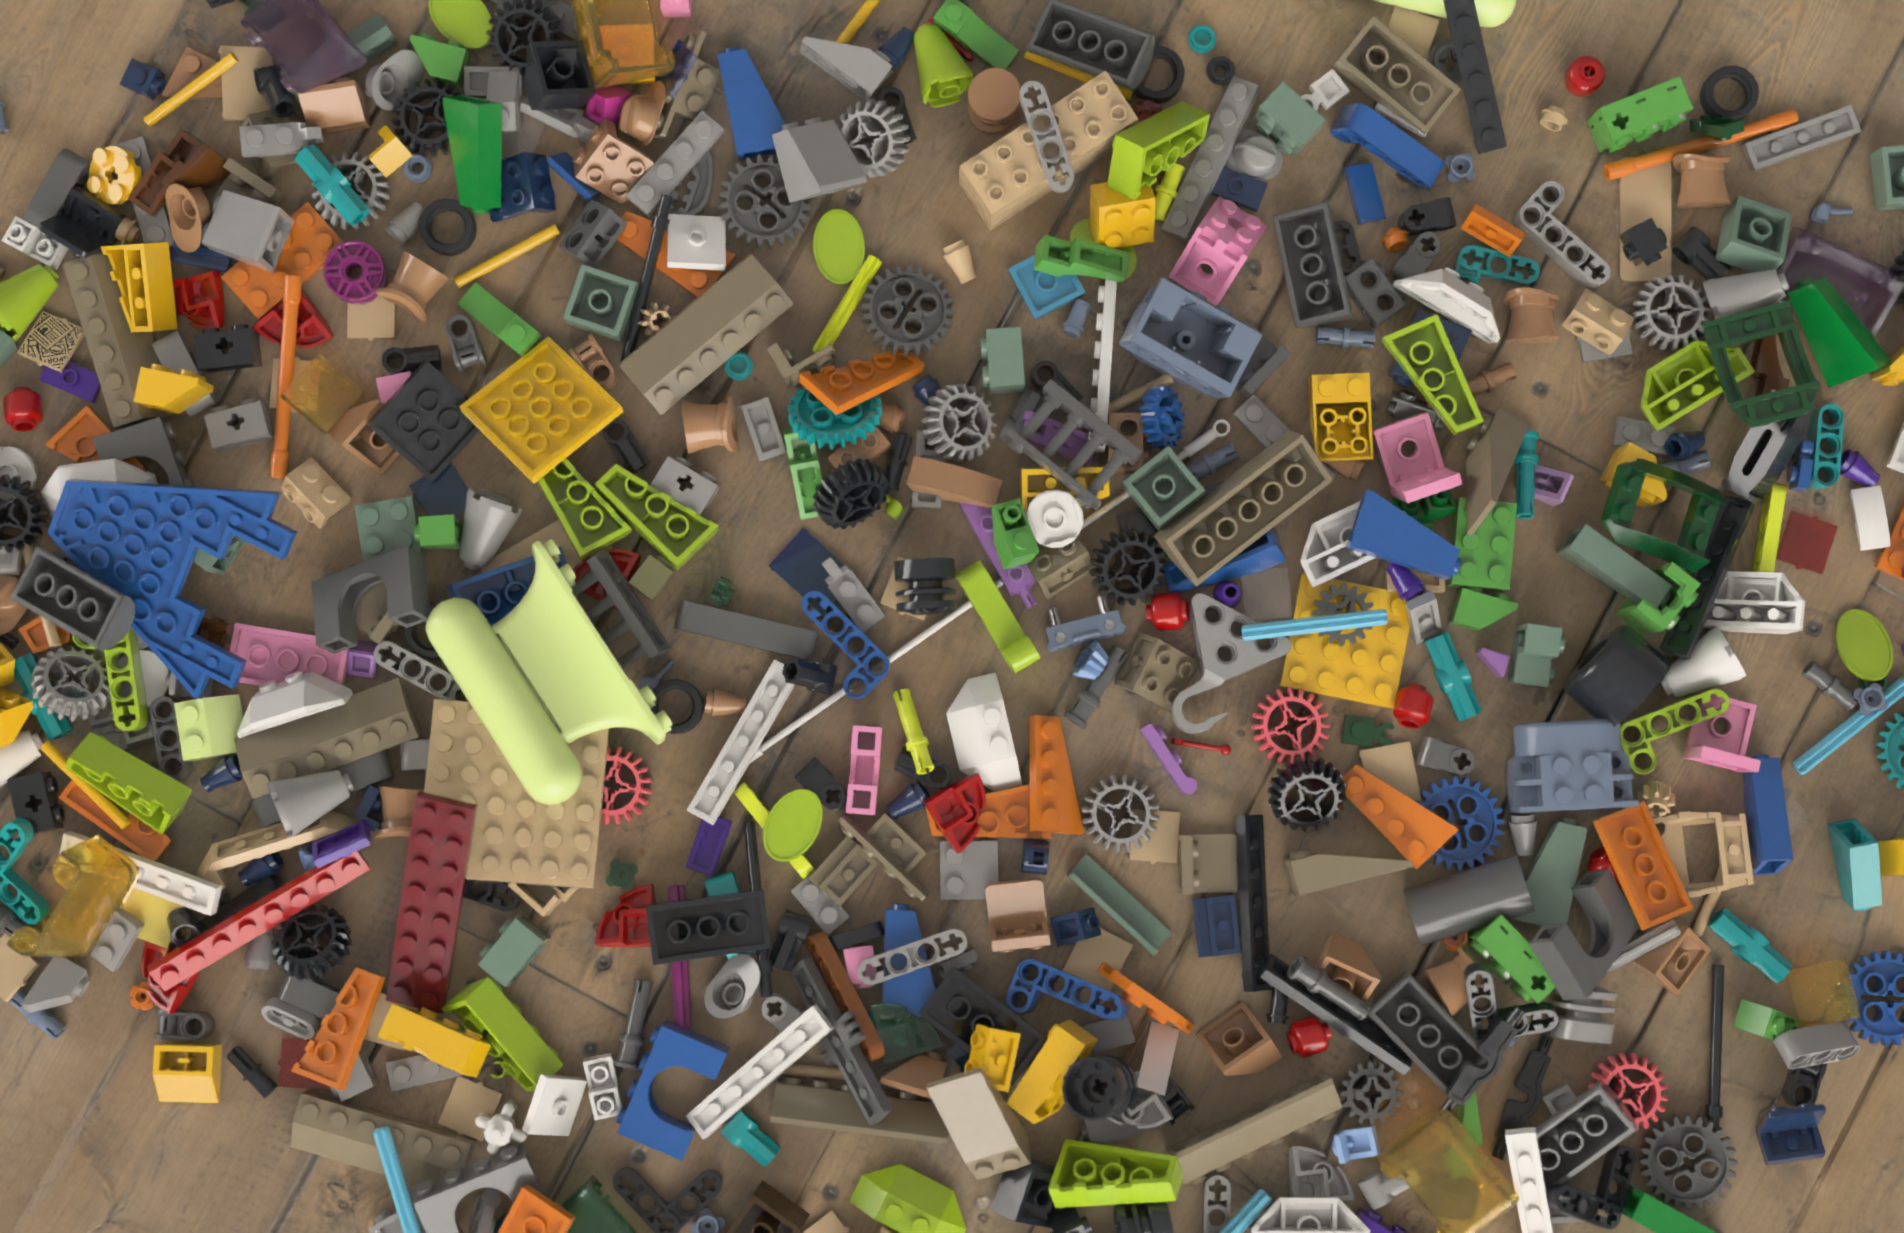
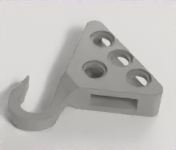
M1203 593L1196 594L1189 601L1190 619L1200 665L1201 679L1196 684L1181 691L1174 699L1171 708L1172 718L1177 727L1189 734H1200L1209 730L1228 713L1209 718L1201 724H1193L1188 722L1182 714V705L1186 699L1219 687L1223 682L1281 658L1291 650V642L1284 636L1268 638L1270 648L1263 650L1258 647L1256 640L1245 641L1242 636L1234 635L1231 631V624L1233 622H1238L1242 625L1258 624V622ZM1206 609H1214L1218 612V622H1210L1206 619ZM1225 647L1231 652L1230 661L1225 662L1218 657L1217 652L1219 648Z

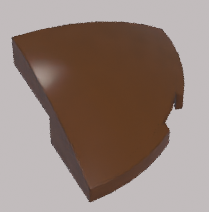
M203 143L186 164L178 160L161 183L166 187L175 183L186 188L201 187L204 189L213 187L226 179L230 174L223 167L227 159Z

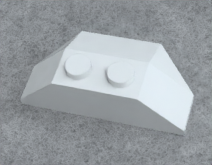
M1445 267L1444 270H1432L1394 281L1393 287L1451 322L1472 330L1471 334L1488 344L1498 343L1500 335L1491 298L1483 294L1484 289L1472 282L1466 284L1460 280V274Z
M114 458L58 466L42 489L41 494L46 501L45 505L49 511L48 514L53 518L67 480L80 479L158 484L155 474L148 471L144 472L136 466Z
M1360 501L1311 524L1300 564L1312 588L1375 559V557L1346 548Z
M1727 571L1703 628L1714 629L1718 627L1720 630L1728 632L1790 634L1802 631L1805 600L1785 573Z
M301 671L287 676L285 681L276 683L275 680L268 681L258 687L259 691L252 697L237 735L239 738L344 705L353 693L350 688L315 672L304 675Z
M996 672L967 679L946 713L959 770L968 776L978 773L983 785L994 792L1021 786L1022 781Z
M1278 1197L1253 1225L1251 1233H1370V1229L1338 1197Z

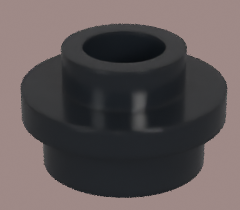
M1224 56L1214 57L1209 61L1206 68L1208 79L1216 85L1229 83L1235 74L1233 62ZM1222 67L1225 70V74L1219 76L1216 74L1215 69Z

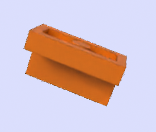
M1473 204L1460 229L1509 258L1526 234L1478 204Z

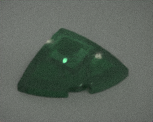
M880 1004L869 1007L872 1023L885 1050L884 1057H882L883 1065L943 1047L937 1032L931 1024L923 1017L918 1018L907 1012L906 1007L894 1004Z

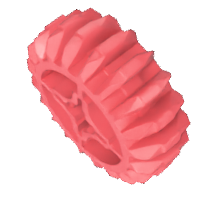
M1287 687L1285 697L1281 689L1275 690L1276 700L1270 694H1267L1265 699L1269 705L1267 706L1261 702L1257 704V707L1264 711L1263 714L1253 713L1252 715L1254 719L1260 720V724L1251 725L1252 730L1260 729L1261 733L1260 735L1253 736V740L1259 741L1263 739L1264 741L1258 747L1259 751L1269 748L1270 751L1266 756L1268 759H1272L1277 753L1278 764L1284 762L1285 756L1288 757V762L1291 765L1295 764V756L1301 758L1302 762L1306 761L1305 753L1315 758L1316 753L1312 748L1324 749L1323 744L1318 742V739L1328 740L1329 735L1321 733V728H1330V723H1321L1320 719L1327 717L1328 712H1321L1319 714L1317 712V709L1321 708L1323 703L1319 701L1312 705L1311 702L1315 697L1312 693L1306 699H1303L1304 689L1301 688L1297 691L1296 696H1293V688ZM1287 702L1301 705L1310 715L1302 718L1296 717L1292 710L1289 709ZM1279 706L1280 722L1277 726L1268 729L1269 716ZM1288 718H1291V722L1295 721L1296 723L1304 721V723L1297 725L1293 729V735L1290 734V731H1277L1288 724ZM1313 723L1312 736L1308 743L1302 747L1301 730ZM1284 735L1292 744L1294 751L1280 748L1271 738Z
M608 746L606 762L613 761L609 774L605 777L604 783L612 781L611 778L615 777L616 783L621 786H627V789L620 788L615 790L616 793L612 794L611 788L604 785V801L606 803L605 808L602 807L601 815L604 814V824H610L611 816H614V821L617 825L621 824L622 814H624L627 821L633 820L630 811L633 810L636 814L640 815L642 810L637 804L648 805L649 803L647 799L642 798L643 793L652 794L653 792L650 788H644V783L653 782L652 777L643 778L642 775L650 770L649 767L638 768L643 758L638 757L631 761L634 751L628 750L625 757H623V747L619 746L616 748L615 755L612 754V749ZM622 763L627 765L634 773L636 785L623 780ZM621 793H635L633 799L626 806L614 810V805Z
M1620 1052L1617 1056L1618 1062L1614 1057L1608 1056L1607 1062L1609 1066L1607 1067L1605 1064L1599 1063L1598 1068L1602 1073L1592 1072L1591 1076L1597 1079V1083L1602 1081L1606 1085L1609 1084L1613 1077L1615 1082L1613 1091L1623 1103L1627 1104L1628 1108L1632 1109L1634 1113L1632 1116L1638 1129L1639 1123L1643 1128H1649L1647 1119L1650 1118L1652 1121L1657 1122L1659 1118L1654 1114L1655 1111H1665V1108L1659 1105L1660 1100H1669L1668 1096L1661 1094V1091L1668 1089V1085L1659 1083L1665 1075L1662 1072L1655 1073L1658 1065L1653 1062L1648 1064V1058L1645 1056H1641L1638 1059L1637 1054L1631 1052L1627 1059L1625 1053ZM1637 1069L1645 1078L1630 1081L1622 1070ZM1589 1083L1588 1088H1591L1595 1084ZM1626 1086L1633 1088V1092H1630L1632 1094L1630 1098L1623 1096V1092H1626L1624 1091ZM1649 1090L1648 1100L1643 1107L1641 1097L1643 1093Z

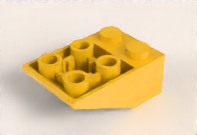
M1370 373L1319 374L1308 377V408L1313 450L1321 462L1373 460Z

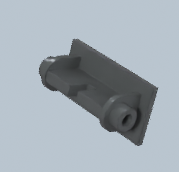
M1401 390L1400 393L1392 392L1393 400L1396 402H1390L1386 411L1391 414L1392 418L1401 420L1413 416V414L1426 411L1429 413L1434 432L1442 430L1444 422L1428 402L1416 399L1417 395L1407 390Z

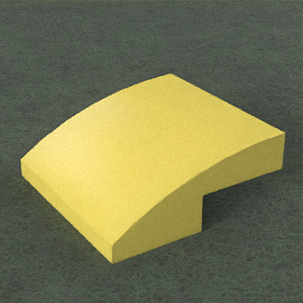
M130 887L122 908L144 924L137 938L164 948H170L172 939L167 924V916L172 910L184 908L185 906Z

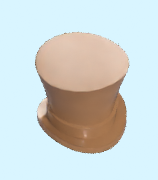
M1002 68L986 69L976 75L970 83L967 113L971 123L979 131L987 134L1001 133L1012 127L1019 119L1022 112L1019 100L1021 88L1017 78L1011 72Z
M1678 154L1674 156L1673 167L1681 175L1680 193L1676 207L1711 209L1730 205L1731 200L1723 171L1725 170L1724 163L1730 162L1731 156L1707 154Z
M403 251L392 283H389L387 288H378L375 293L403 308L423 323H426L427 316L424 311L427 308V303L450 279L410 253Z
M1528 287L1515 288L1508 291L1503 296V305L1509 307L1511 312L1506 342L1545 344L1557 341L1559 335L1552 309L1556 308V300L1559 301V295Z
M727 395L725 402L718 403V405L689 401L682 402L688 454L718 445L725 446L730 452L739 451L740 446L734 418L732 395Z
M379 787L382 800L383 823H381V830L375 832L373 838H410L415 797L419 791L424 792V789Z
M1463 945L1457 949L1459 955L1454 957V960L1423 970L1430 987L1452 1017L1467 1003L1464 971L1470 964L1477 963ZM1481 974L1476 975L1475 978L1477 988L1482 987Z

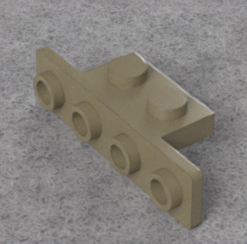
M702 29L692 30L685 36L682 42L683 51L680 59L674 63L671 73L673 77L670 85L666 87V99L658 119L655 138L666 137L675 113L693 121L701 111L705 112L720 70L697 58L706 36V31Z
M887 811L868 831L862 828L846 812L838 819V822L841 824L840 829L848 837H855L862 844L861 849L870 858L874 859L876 857L883 864L882 869L887 875L893 879L897 877L904 884L903 888L909 896L914 899L918 897L921 901L927 897L930 892L910 871L929 851Z

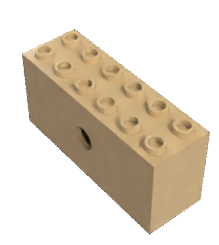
M1107 71L1099 74L1051 106L1074 176L1113 151L1112 142L1115 135L1136 125L1138 117ZM1041 115L1034 119L1033 124L1036 129L1042 131L1049 128L1050 120L1046 116ZM1027 122L959 166V185L990 231L1052 191L1044 175ZM1048 143L1043 147V153L1048 158H1055L1060 153L1059 147L1054 143ZM1063 160L1055 165H1047L1048 169L1052 166L1055 167L1056 178L1053 181H1059L1060 185L1065 183V179L1068 177V175H1062L1059 164H1065Z

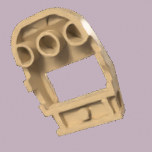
M1685 811L1665 817L1653 818L1688 897H1699L1701 895L1730 890V888L1754 884L1745 814L1725 815L1721 814V812ZM1715 823L1722 881L1689 884L1682 826Z

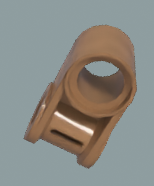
M592 334L588 335V339L576 348L571 347L568 349L576 363L604 390H610L616 385L618 381L617 372ZM600 370H610L607 380H596V375Z

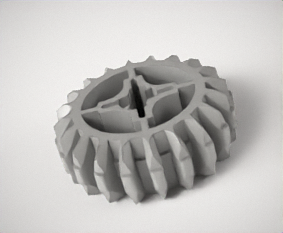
M874 98L867 101L860 100L855 105H850L846 109L847 113H843L839 117L843 123L837 124L864 174L868 173V176L871 178L878 175L882 177L888 175L889 171H895L898 168L897 164L903 163L905 160L902 154L910 150L904 142L909 141L911 138L908 135H904V130H907L909 126L906 124L901 125L900 123L904 115H894L895 106L887 107L886 101L881 100L877 102ZM878 121H880L885 128L881 127ZM857 127H858L859 133H858V136L856 137V132H857ZM871 135H880V137L874 139V141H865V139L870 138ZM889 139L888 150H887V148H886V141Z
M343 152L342 160H339L335 155H332V166H336L341 173L355 170L346 178L352 184L351 188L356 189L360 194L358 196L371 210L362 221L365 226H370L368 218L372 216L374 219L379 220L380 216L376 213L377 209L385 211L387 208L381 201L390 200V196L383 192L390 189V184L384 182L386 177L373 163L371 164L369 156L366 155L361 160V155L358 152H354L350 159L349 154ZM366 174L370 176L372 181L371 196L363 191ZM319 191L311 194L314 200H319L314 206L318 211L323 210L321 216L325 220L330 218V223L333 226L341 223V227L344 230L349 228L350 224L332 204L328 203ZM360 223L355 224L353 228L359 230Z
M1667 274L1664 280L1662 277L1657 276L1654 278V284L1650 281L1644 284L1645 290L1637 292L1640 300H1635L1632 304L1639 311L1631 314L1632 317L1640 320V322L1634 325V328L1639 329L1642 327L1644 330L1640 334V338L1644 339L1649 336L1651 338L1648 342L1649 346L1652 347L1659 342L1658 348L1660 351L1665 350L1668 346L1671 352H1675L1678 349V345L1682 349L1689 345V343L1698 340L1697 335H1704L1702 323L1711 321L1703 316L1711 312V308L1703 307V304L1708 301L1707 296L1702 298L1699 296V293L1703 291V287H1698L1694 290L1692 288L1694 280L1690 279L1684 284L1683 275L1677 276L1674 281L1672 274ZM1664 292L1665 297L1662 299V306L1651 309V303L1655 295ZM1678 294L1681 295L1688 302L1689 305L1682 304L1679 300ZM1672 308L1671 311L1674 310L1675 313L1679 314L1671 318V315L1668 316L1667 312L1664 311ZM1692 316L1687 331L1683 334H1678V328L1681 327V319ZM1653 320L1662 323L1664 332L1655 325Z
M962 383L956 386L951 384L947 385L945 389H938L935 392L936 396H931L927 399L930 406H925L922 409L928 415V417H924L921 420L922 423L927 424V429H924L922 433L930 435V439H928L926 444H935L933 453L940 454L943 452V459L948 460L952 458L954 462L973 460L974 456H981L983 450L991 446L988 440L994 439L996 436L991 432V429L996 428L998 425L995 422H991V417H994L996 412H989L988 409L992 402H983L985 393H976V387L969 386L966 388V385ZM956 400L962 402L965 406L957 409L956 407L952 408L949 403ZM957 437L967 438L969 442L965 446H962L955 443L953 440Z
M73 645L69 647L67 652L61 646L57 649L56 654L49 651L46 657L41 658L33 669V678L30 684L31 688L34 689L33 699H39V708L48 706V716L54 712L59 713V720L63 719L64 715L69 716L71 722L76 720V716H80L84 721L88 718L89 714L96 716L99 709H104L111 698L105 659L96 661V652L91 655L86 654V649H81L80 652H77ZM52 674L57 677V685L55 687H52L49 682V677ZM90 680L93 681L96 688L93 693H90L88 690L89 686L87 684Z
M1111 775V785L1109 786L1104 779H1101L1099 781L1103 788L1101 791L1094 786L1090 788L1091 792L1096 795L1093 799L1090 796H1085L1084 798L1086 802L1092 803L1091 808H1081V812L1090 813V818L1082 819V823L1088 824L1091 822L1093 826L1086 830V834L1090 835L1096 831L1098 835L1093 839V842L1097 844L1102 838L1106 840L1103 844L1104 850L1109 848L1110 843H1114V853H1119L1120 844H1124L1125 851L1129 853L1131 852V842H1134L1135 846L1140 849L1142 847L1141 842L1138 840L1140 837L1147 842L1151 840V837L1145 833L1146 830L1149 829L1153 832L1157 830V827L1150 825V820H1160L1159 815H1151V810L1158 809L1159 804H1149V800L1153 799L1155 794L1150 793L1147 796L1143 794L1148 788L1147 784H1143L1140 789L1136 788L1139 780L1136 777L1133 778L1131 785L1127 784V775H1122L1121 783H1117L1115 775ZM1112 790H1126L1121 801L1116 805L1101 800L1105 794ZM1134 794L1143 805L1144 819L1134 815L1130 809ZM1127 800L1125 805L1127 811L1125 812H1128V816L1134 818V821L1121 819L1114 828L1116 823L1115 816L1112 814L1113 811L1108 810L1107 807L1120 809ZM1097 808L1109 814L1111 818L1107 834L1098 824ZM1124 823L1140 827L1130 837L1115 838L1117 831H1119V828Z

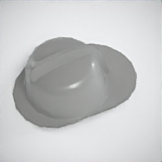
M408 49L399 50L385 62L373 66L368 71L365 80L366 88L363 92L365 95L372 97L375 103L384 110H392L393 107H398L400 103L396 100L397 97L400 96L404 99L407 97L404 88H408L413 92L416 90L414 82H418L419 85L421 84L424 76V66L416 52Z
M1242 128L1225 167L1259 181H1268L1281 170L1283 156L1276 146L1277 143L1272 139L1253 130Z
M745 954L733 956L706 988L704 1001L705 1007L711 1015L716 1018L727 1019L743 1013L750 1007L761 977L759 965L754 958Z

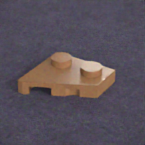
M186 47L162 96L166 99L171 98L215 65L217 61ZM221 75L190 99L203 100L204 98H212L213 100H222Z

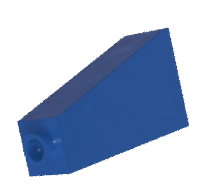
M739 47L726 48L723 50V53L717 54L739 161L746 160L748 157L749 159L756 158L758 155L776 154L772 134L782 131L781 126L785 125V122L746 49L740 50Z
M1371 490L1363 492L1346 546L1347 549L1444 580L1450 579L1452 574L1457 575L1462 558L1458 557L1460 549Z
M1759 754L1751 757L1761 760L1759 772L1743 773L1745 815L1753 875L1779 874L1793 860L1780 759L1769 758L1767 754Z
M893 903L892 909H886L884 952L922 939L916 911L909 909V904ZM923 943L918 948V955L923 960H928ZM895 953L890 959V964L894 969L902 970L907 965V958L902 953ZM884 957V975L886 976V975H889V974H891V973L889 972V970H888L887 967H886V962H885V957ZM930 965L883 981L882 1016L921 1017L918 1014L936 990Z

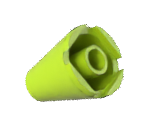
M931 23L924 24L914 34L920 92L923 103L929 102L931 107H942L956 103L961 100L960 94L966 90L968 93L970 83L975 75L938 25Z
M37 264L0 283V329L3 332L10 330L14 334L11 336L14 341L21 337L59 286L56 282L59 276L49 265L42 267L40 264Z

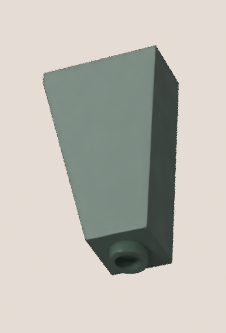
M1587 524L1573 529L1556 552L1567 561L1636 604H1639L1645 598L1653 606L1661 609L1671 596L1668 591L1673 585Z
M1562 817V822H1552L1524 873L1535 912L1512 919L1540 926L1568 922L1574 894L1571 889L1576 884L1588 829L1580 827L1579 820Z

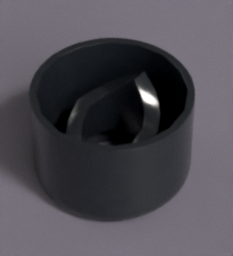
M1625 624L1620 625L1608 633L1585 655L1566 679L1564 689L1594 719H1607L1615 727L1631 714L1657 687L1669 671L1671 662L1634 628Z

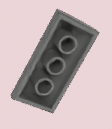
M1048 0L1026 49L1028 52L1093 76H1098L1107 71L1115 84L1135 90L1141 84L1150 66L1155 47V37L1153 34L1059 0Z
M1326 201L1272 216L1295 327L1303 329L1317 327L1318 325L1323 326L1353 316L1329 202Z
M39 546L36 547L11 596L12 600L100 650H106L118 644L128 633L135 616V604L130 597Z
M1517 855L1404 889L1407 905L1422 946L1486 927L1499 914L1503 915L1506 920L1535 912Z
M1409 972L1403 973L1392 981L1370 1004V1010H1367L1369 1011L1368 1015L1445 1094L1446 1089L1455 1078L1464 1061L1470 1060L1479 1065L1486 1062V1058L1476 1050L1478 1042Z
M1599 1081L1536 1128L1546 1191L1553 1184L1565 1183L1638 1129L1627 1107L1604 1082ZM1507 1149V1150L1505 1151V1153H1506L1507 1157L1509 1158L1508 1149Z

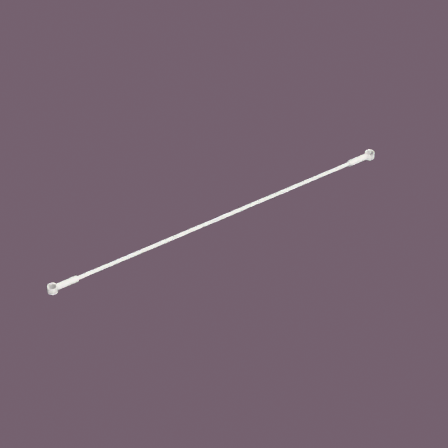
M1223 419L1217 420L1209 431L1184 447L1183 451L1177 455L1181 461L1187 456L1190 458L1217 438L1227 436L1230 432V424ZM1218 424L1225 425L1226 432L1223 434L1218 433L1216 426ZM1126 491L1084 519L1081 530L1129 498L1130 495ZM1000 579L994 582L997 589L1003 585ZM968 600L887 657L890 663L971 608L972 604ZM880 661L870 668V671L873 673L879 672L885 667V661ZM861 679L853 680L849 684V691L864 681ZM840 689L761 744L750 763L762 756L763 752L846 695L844 689Z

